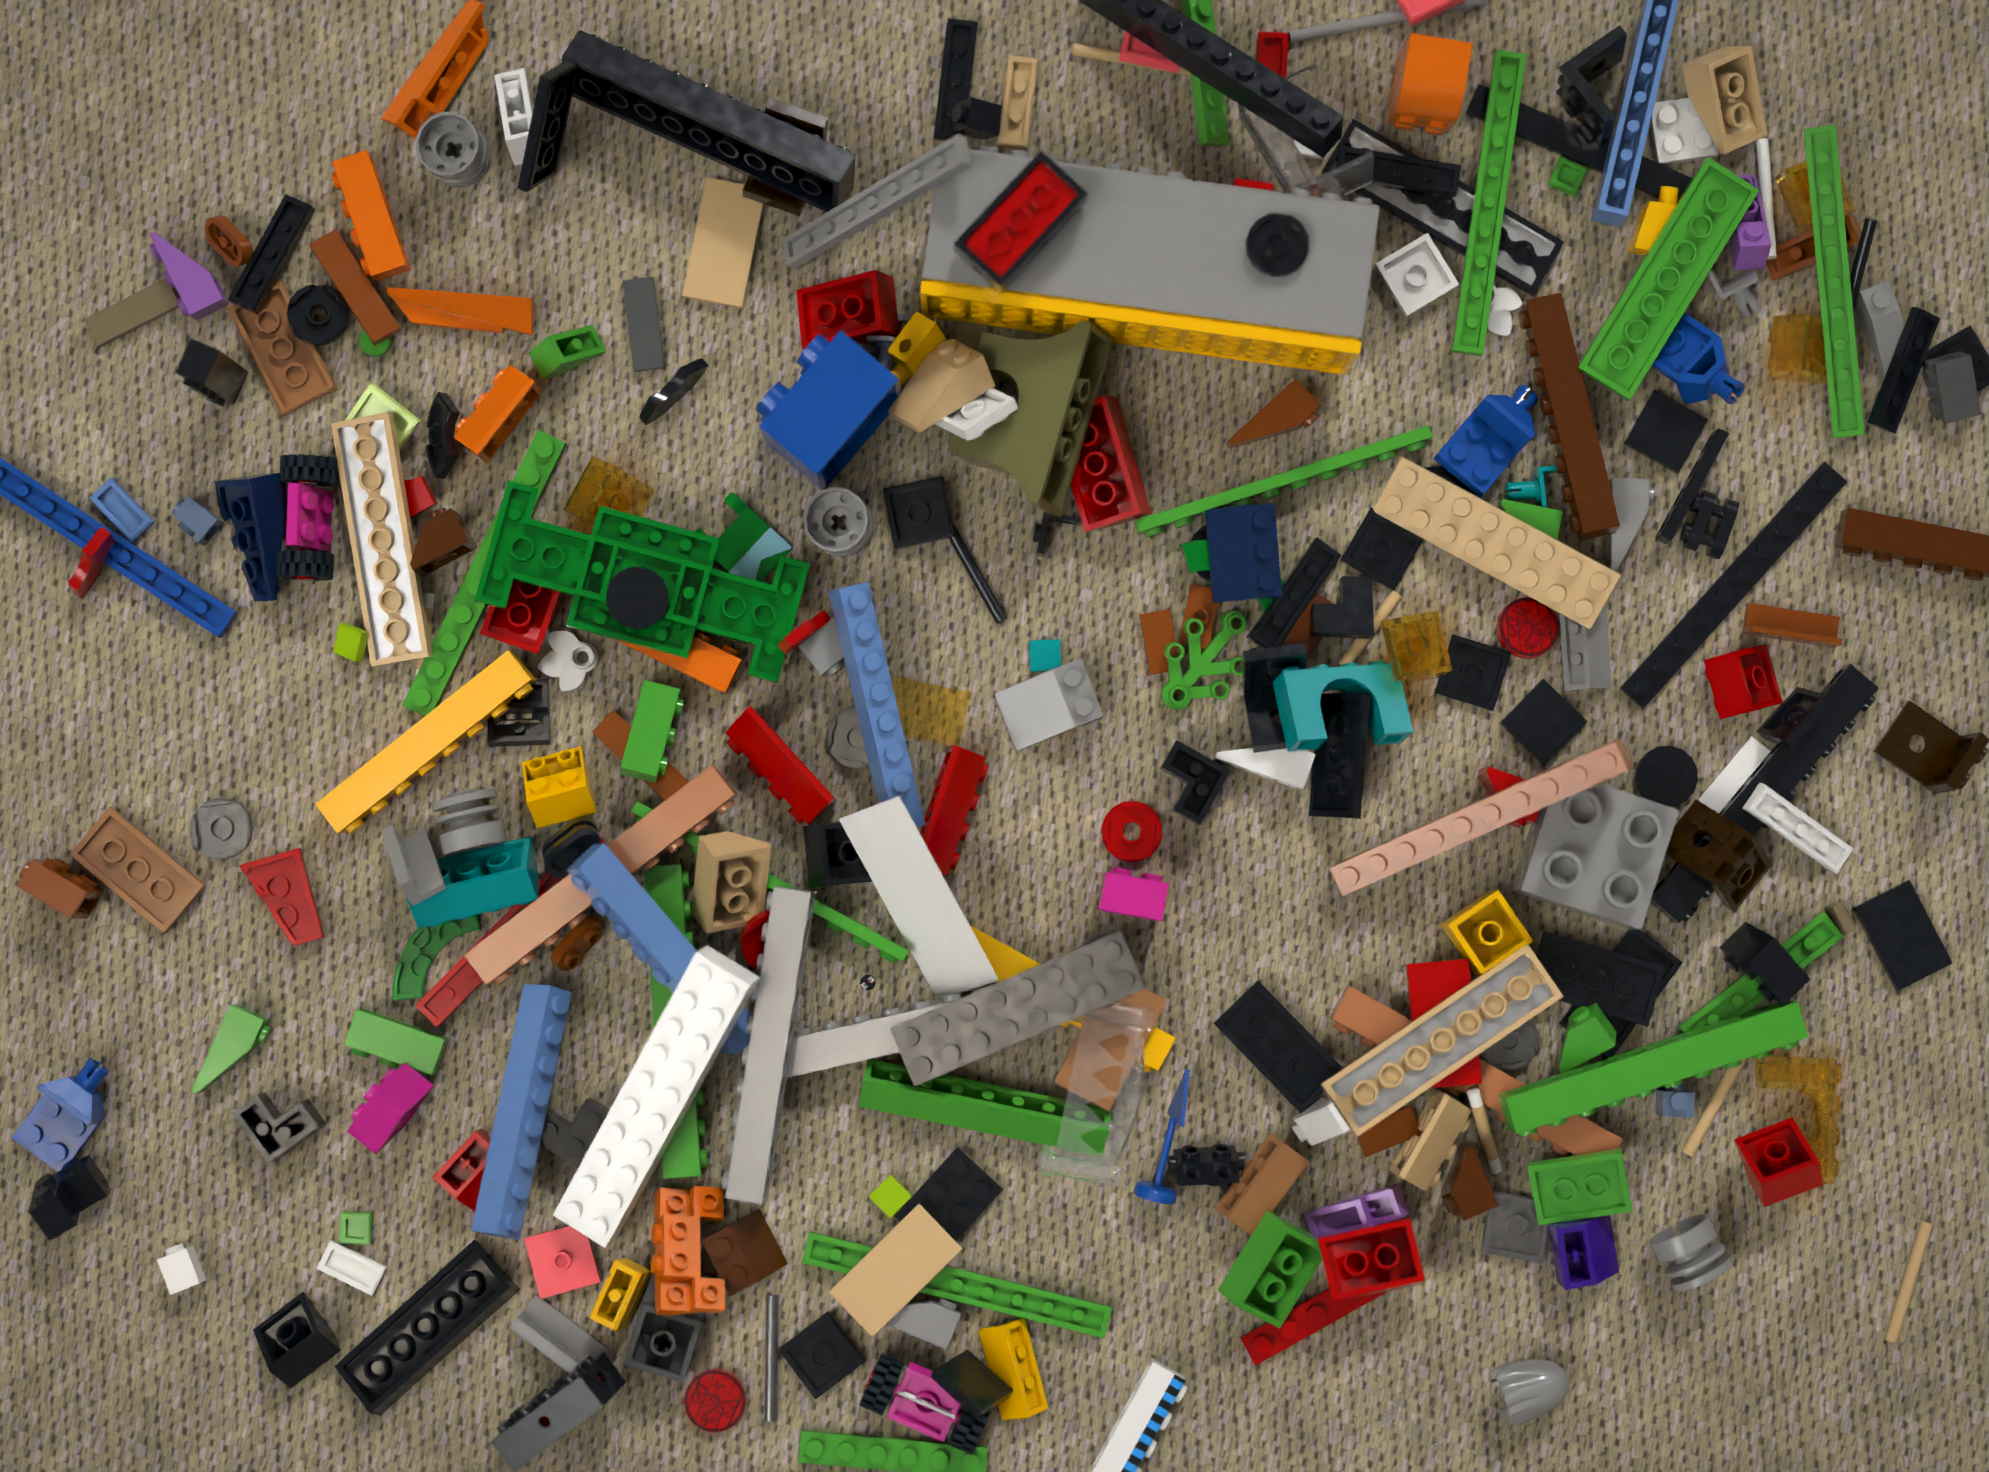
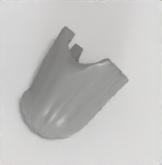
M1548 1360L1515 1361L1498 1366L1490 1371L1491 1379H1497V1382L1501 1385L1500 1393L1503 1395L1502 1398L1505 1408L1499 1409L1501 1417L1503 1419L1508 1418L1511 1426L1527 1423L1553 1410L1564 1401L1569 1390V1378L1564 1369Z

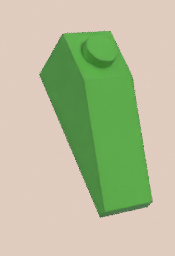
M230 1005L191 1091L195 1093L204 1092L253 1052L259 1043L263 1045L271 1032V1028L267 1026L270 1019L240 1005Z

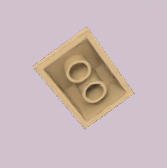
M1752 46L1723 47L1682 65L1687 95L1720 154H1727L1768 135Z
M955 339L941 342L937 349L927 354L888 410L890 416L920 433L995 386L983 354Z

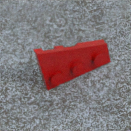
M301 848L239 865L255 887L254 889L259 897L263 899L271 911L273 918L292 946L325 938Z

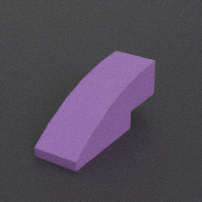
M1399 1183L1305 1212L1304 1216L1310 1233L1318 1239L1402 1219L1409 1214V1210Z

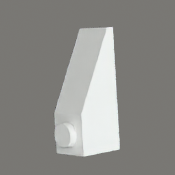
M524 68L494 75L505 141L514 166L523 163L533 113V104Z
M1253 748L1217 752L1214 760L1303 790L1316 754L1309 752V750L1287 752V749L1254 753Z
M1323 1097L1307 1107L1303 1112L1292 1117L1296 1123L1291 1127L1301 1143L1307 1140L1311 1146L1350 1130L1334 1104Z

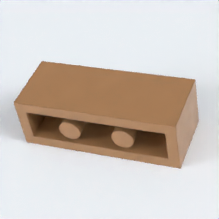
M1270 1133L1245 1166L1244 1171L1239 1174V1183L1231 1185L1215 1208L1230 1221L1252 1235L1266 1211L1273 1212L1276 1206L1283 1202L1286 1193L1293 1183L1302 1176L1309 1161Z

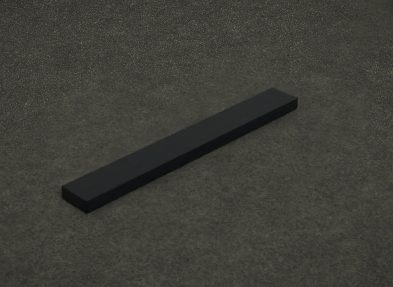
M1478 84L1465 114L1483 122L1485 121L1489 88ZM1521 102L1519 103L1515 136L1602 174L1609 141L1599 147L1595 140L1590 141L1584 135L1582 129ZM1642 156L1635 189L1659 199L1660 187H1675L1679 189L1678 203L1692 178Z

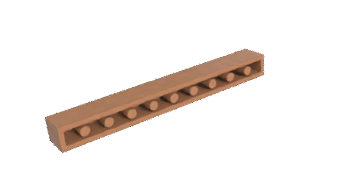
M1617 738L1345 859L1330 867V870L1342 896H1345L1629 771L1633 764L1621 739Z
M711 765L614 839L607 847L633 877L642 869L648 872L661 862L659 856L665 851L669 850L670 853H673L684 845L686 841L683 838L692 831L697 834L710 824L708 818L716 812L722 815L735 805L733 799L738 794L718 767ZM570 874L464 955L485 985L496 983L498 986L513 975L510 970L519 963L524 967L538 956L535 951L544 944L549 948L562 938L560 934L562 930L568 926L573 929L587 919L585 913L593 907L591 904L593 900L586 892H581L573 885Z
M1348 985L1329 1017L1336 1021L1333 1025L1334 1028L1348 1036L1352 1031L1361 1035L1362 1039L1360 1042L1371 1049L1411 1023L1410 1019ZM1480 1059L1482 1084L1441 1087L1457 1097L1460 1092L1467 1095L1469 1089L1478 1088L1485 1111L1489 1107L1498 1112L1496 1119L1506 1124L1497 1094L1526 1084ZM1578 1114L1567 1117V1122L1558 1126L1550 1127L1546 1124L1537 1127L1538 1131L1536 1133L1528 1135V1137L1539 1143L1542 1138L1553 1143L1550 1149L1564 1157H1568L1569 1153L1575 1156L1618 1149L1623 1141L1619 1136L1585 1117H1578Z

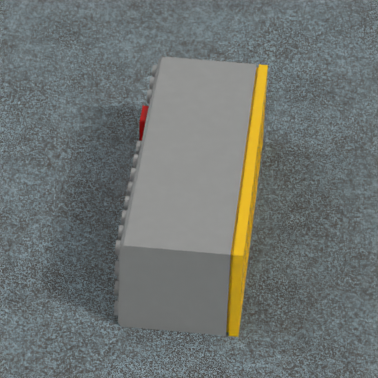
M980 146L979 151L969 149L971 166L935 187L922 276L923 281L920 290L922 315L925 317L1052 335L1061 334L1075 326L1079 321L1092 323L1113 340L1112 343L1342 375L1348 373L1360 355L1379 215V206L1372 205L1371 199L1357 197L1354 198L1353 202L1341 201V196L1333 193H1324L1322 198L1310 196V191L1304 189H1292L1291 194H1282V192L1273 191V183L1235 179L1232 186L1196 180L1191 181L1185 179V174L1180 172H1167L1166 176L1154 175V170L1150 168L1138 167L1135 168V172L1123 171V166L1115 163H1105L1104 168L1091 166L1092 162L1086 159H1073L1072 164L1060 162L1061 158L1059 156L1046 154L1088 193L1087 203L1000 294L954 252V242L1033 158H1029V153L1021 150H1012L1010 155L998 153V149L991 146ZM1270 213L1287 214L1295 217L1303 224L1309 236V250L1305 262L1297 271L1284 277H1271L1260 273L1252 266L1246 255L1245 242L1250 228L1259 218Z

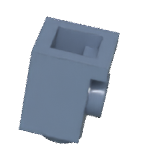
M190 496L186 500H180L172 510L173 515L181 521L177 526L191 537L196 533L197 535L193 540L203 546L207 544L224 523Z
M1681 1084L1672 1088H1666L1665 1085L1656 1088L1655 1114L1694 1118L1695 1092L1688 1091V1084Z

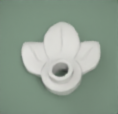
M1493 285L1487 326L1489 331L1501 336H1508L1512 329L1510 311L1519 308L1523 304L1519 295L1514 290L1508 287L1496 288Z
M553 631L548 633L547 640L553 651L549 652L540 661L538 669L548 676L560 677L559 685L561 691L574 690L583 683L586 672L596 667L599 658L598 652L590 643L579 642L577 637L571 632ZM580 652L588 653L589 659L586 663L578 661L577 657Z

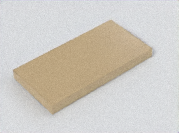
M706 177L682 297L743 309L764 207L763 203L742 196L745 184Z
M918 1204L829 1293L873 1338L963 1248Z

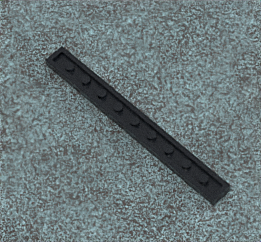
M1825 461L1822 462L1621 685L1620 689L1642 709L1645 708L1843 488L1847 481Z

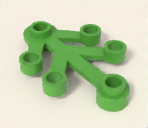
M1227 610L1222 614L1220 618L1221 630L1202 653L1200 635L1204 631L1203 623L1196 618H1189L1184 622L1183 630L1187 634L1189 669L1183 677L1180 667V660L1185 653L1183 646L1176 642H1170L1165 646L1164 655L1168 660L1169 681L1162 688L1161 698L1167 707L1173 710H1180L1185 708L1191 699L1214 697L1222 700L1229 695L1230 688L1228 684L1220 680L1213 681L1211 685H1192L1200 676L1226 673L1242 676V670L1236 672L1234 669L1237 661L1243 662L1242 657L1236 656L1228 661L1212 662L1233 635H1239L1246 629L1247 619L1242 612ZM1237 617L1240 620V624L1237 628L1233 629L1231 621ZM1193 622H1196L1198 625L1195 633L1189 631V626ZM1173 646H1177L1179 650L1175 657L1170 655V649ZM1222 684L1224 693L1217 696L1215 688ZM1180 689L1182 692L1181 698L1174 700V691Z

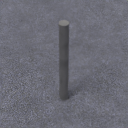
M766 1295L764 1421L767 1422L777 1421L779 1295Z

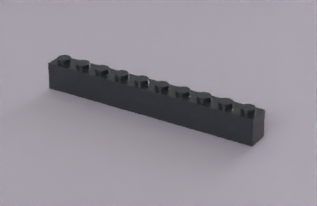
M1079 0L1082 4L1322 158L1326 156L1342 137L1343 115L1164 1Z
M1853 665L1843 666L1821 691L1834 704L1793 748L1776 744L1719 814L1753 835L1761 827H1768L1743 809L1759 782L1767 785L1784 799L1790 801L1797 792L1794 789L1801 780L1804 782L1808 780L1817 768L1814 764L1821 756L1826 758L1836 747L1834 741L1840 733L1845 735L1855 725L1856 721L1853 718L1860 710L1866 711L1876 700V697L1873 695L1879 687ZM1701 835L1696 840L1695 846H1706L1710 842L1711 836ZM1676 862L1654 888L1650 903L1673 923H1680L1682 920L1687 922L1697 911L1695 904L1701 897L1706 899L1714 889L1709 882Z

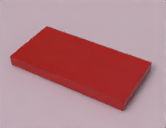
M1469 959L1405 965L1411 1022L1471 982ZM1479 1054L1430 1088L1482 1084Z

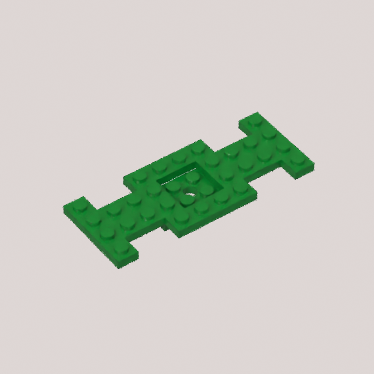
M508 480L477 589L476 602L506 610L513 581L517 580L574 596L566 626L685 659L688 658L695 629L755 645L748 676L778 683L785 654L778 645L792 632L810 563L780 555L772 585L712 569L720 538L600 505L591 535L531 519L539 489ZM629 567H645L655 571L664 580L668 589L669 604L665 615L656 624L646 629L632 630L620 625L611 616L607 607L606 592L610 581L620 571Z

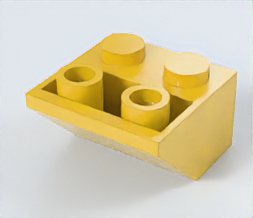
M581 746L522 762L526 803L537 829L597 813L595 795Z

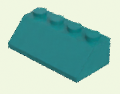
M531 836L439 858L437 861L446 888L414 906L406 897L418 928L426 926L435 927L443 922L455 919L464 920L479 913L497 912L504 907L516 904H529L533 900L538 899L540 885Z

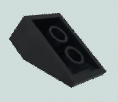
M840 822L803 826L809 888L873 882Z

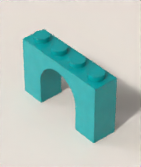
M1380 660L1371 662L1368 665L1357 666V663L1351 662L1340 667H1329L1326 664H1321L1311 669H1300L1298 666H1292L1282 670L1281 674L1273 681L1287 752L1316 750L1327 739L1320 699L1321 694L1328 690L1371 695L1369 728L1373 745L1402 743L1413 733L1398 663L1386 664L1385 661Z

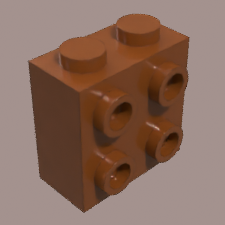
M50 858L45 860L33 859L32 863L28 862L19 874L21 880L17 887L70 919H87L103 894L101 890L96 888L99 884L97 881L84 874L80 877L71 873L72 866L58 858L55 860Z

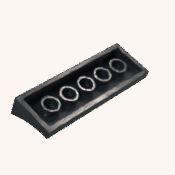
M473 1240L334 1367L370 1414L381 1416L520 1289L479 1242Z

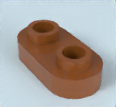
M220 215L208 218L205 223V235L210 245L231 266L236 267L248 264L253 254V247L250 241L227 217Z
M587 915V919L571 929L554 948L551 954V961L560 970L564 971L577 967L584 954L601 939L603 924L594 915Z

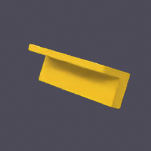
M1018 1318L998 1326L979 1329L978 1332L988 1368L1014 1390L1007 1400L998 1405L1002 1420L1028 1418L1049 1409L1025 1318Z

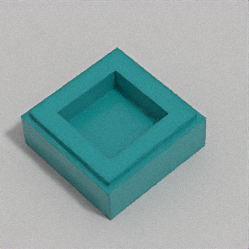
M1060 639L1029 640L1030 672L1050 671L1061 666Z

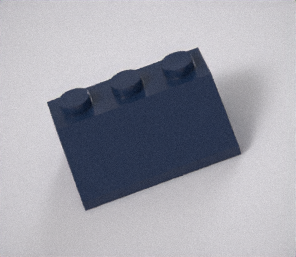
M1275 503L1206 510L1205 519L1212 603L1265 600L1281 597L1282 587Z

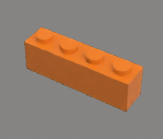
M364 150L332 161L335 171L331 172V177L336 189H341L345 200L340 201L346 218L352 219L354 229H351L350 232L356 247L361 246L364 257L360 258V262L365 275H371L378 282L410 271L411 268L372 155L368 150Z
M697 631L694 633L687 659L616 640L725 694H728L743 664L742 659L738 658L740 652L724 644L719 649L710 644L712 640L710 637Z

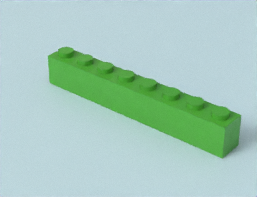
M872 1059L867 1061L858 1107L1099 1157L1103 1156L1112 1109L1107 1111L1099 1106L945 1074L914 1087L906 1066Z

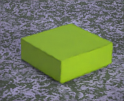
M347 622L339 623L333 652L354 662H362L369 632Z
M890 1174L868 1197L891 1218L912 1195Z

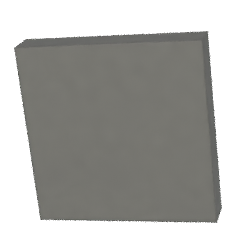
M1493 1191L1499 1206L1487 1211L1481 1252L1543 1264L1549 1228L1548 1224L1538 1226L1534 1199Z

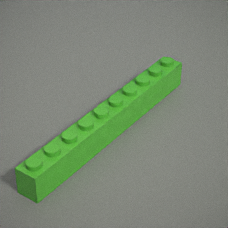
M684 864L657 865L648 872L644 870L645 891L692 946L695 947L693 932H688L687 920L693 917L691 911L692 903L691 901H686L685 889L691 887L689 870H684ZM650 967L653 1025L655 1028L673 993L666 985L660 984L653 977V970ZM700 1087L662 1156L663 1179L701 1176L703 1168H708L707 1149L702 1150L701 1137H706L705 1118H700L699 1106H704L703 1087Z
M1789 1000L1785 1005L1776 1002L1497 1095L1508 1130L1520 1136H1528L1538 1131L1537 1127L1546 1124L1550 1127L1566 1123L1567 1117L1578 1114V1117L1592 1115L1596 1113L1597 1107L1606 1104L1607 1107L1619 1106L1626 1102L1625 1098L1633 1095H1636L1637 1098L1646 1097L1655 1093V1088L1664 1085L1666 1088L1676 1087L1683 1084V1079L1691 1076L1703 1078L1713 1074L1712 1069L1721 1066L1724 1069L1737 1067L1742 1064V1059L1751 1056L1752 1059L1764 1058L1771 1054L1770 1050L1779 1047L1782 1050L1791 1049L1800 1045V1040L1809 1037L1798 1002Z

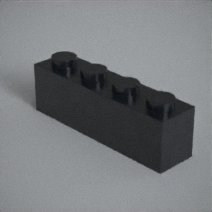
M190 338L175 373L184 378L182 384L190 387L191 390L205 397L206 400L223 407L225 402L232 405L235 404L248 371L220 350Z

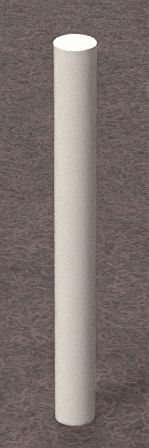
M1761 138L1756 140L1759 192L1771 241L1767 260L1777 258L1769 142L1767 138Z

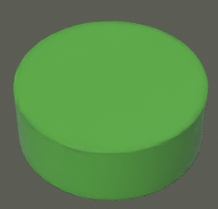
M363 330L360 334L359 344L367 355L381 357L389 351L391 337L374 346Z

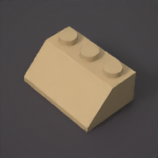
M729 831L699 836L691 911L706 934L745 926L753 916L764 912L772 847L769 843Z
M1434 1090L1417 1119L1419 1124L1418 1130L1422 1131L1421 1135H1414L1410 1140L1404 1142L1389 1170L1425 1192L1428 1187L1433 1188L1441 1175V1171L1438 1169L1444 1159L1448 1161L1456 1149L1454 1141L1459 1132L1463 1134L1469 1127L1472 1117L1469 1115L1472 1110L1447 1094Z

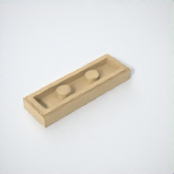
M1008 56L1000 131L997 140V146L1027 150L1039 59Z

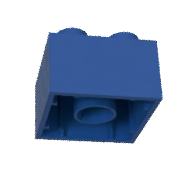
M841 330L831 342L821 334L817 335L807 345L797 360V364L802 367L800 372L802 376L790 390L781 382L776 383L766 393L756 408V411L762 415L760 419L762 423L759 425V428L767 445L820 490L826 489L888 417V410L901 393L899 378Z

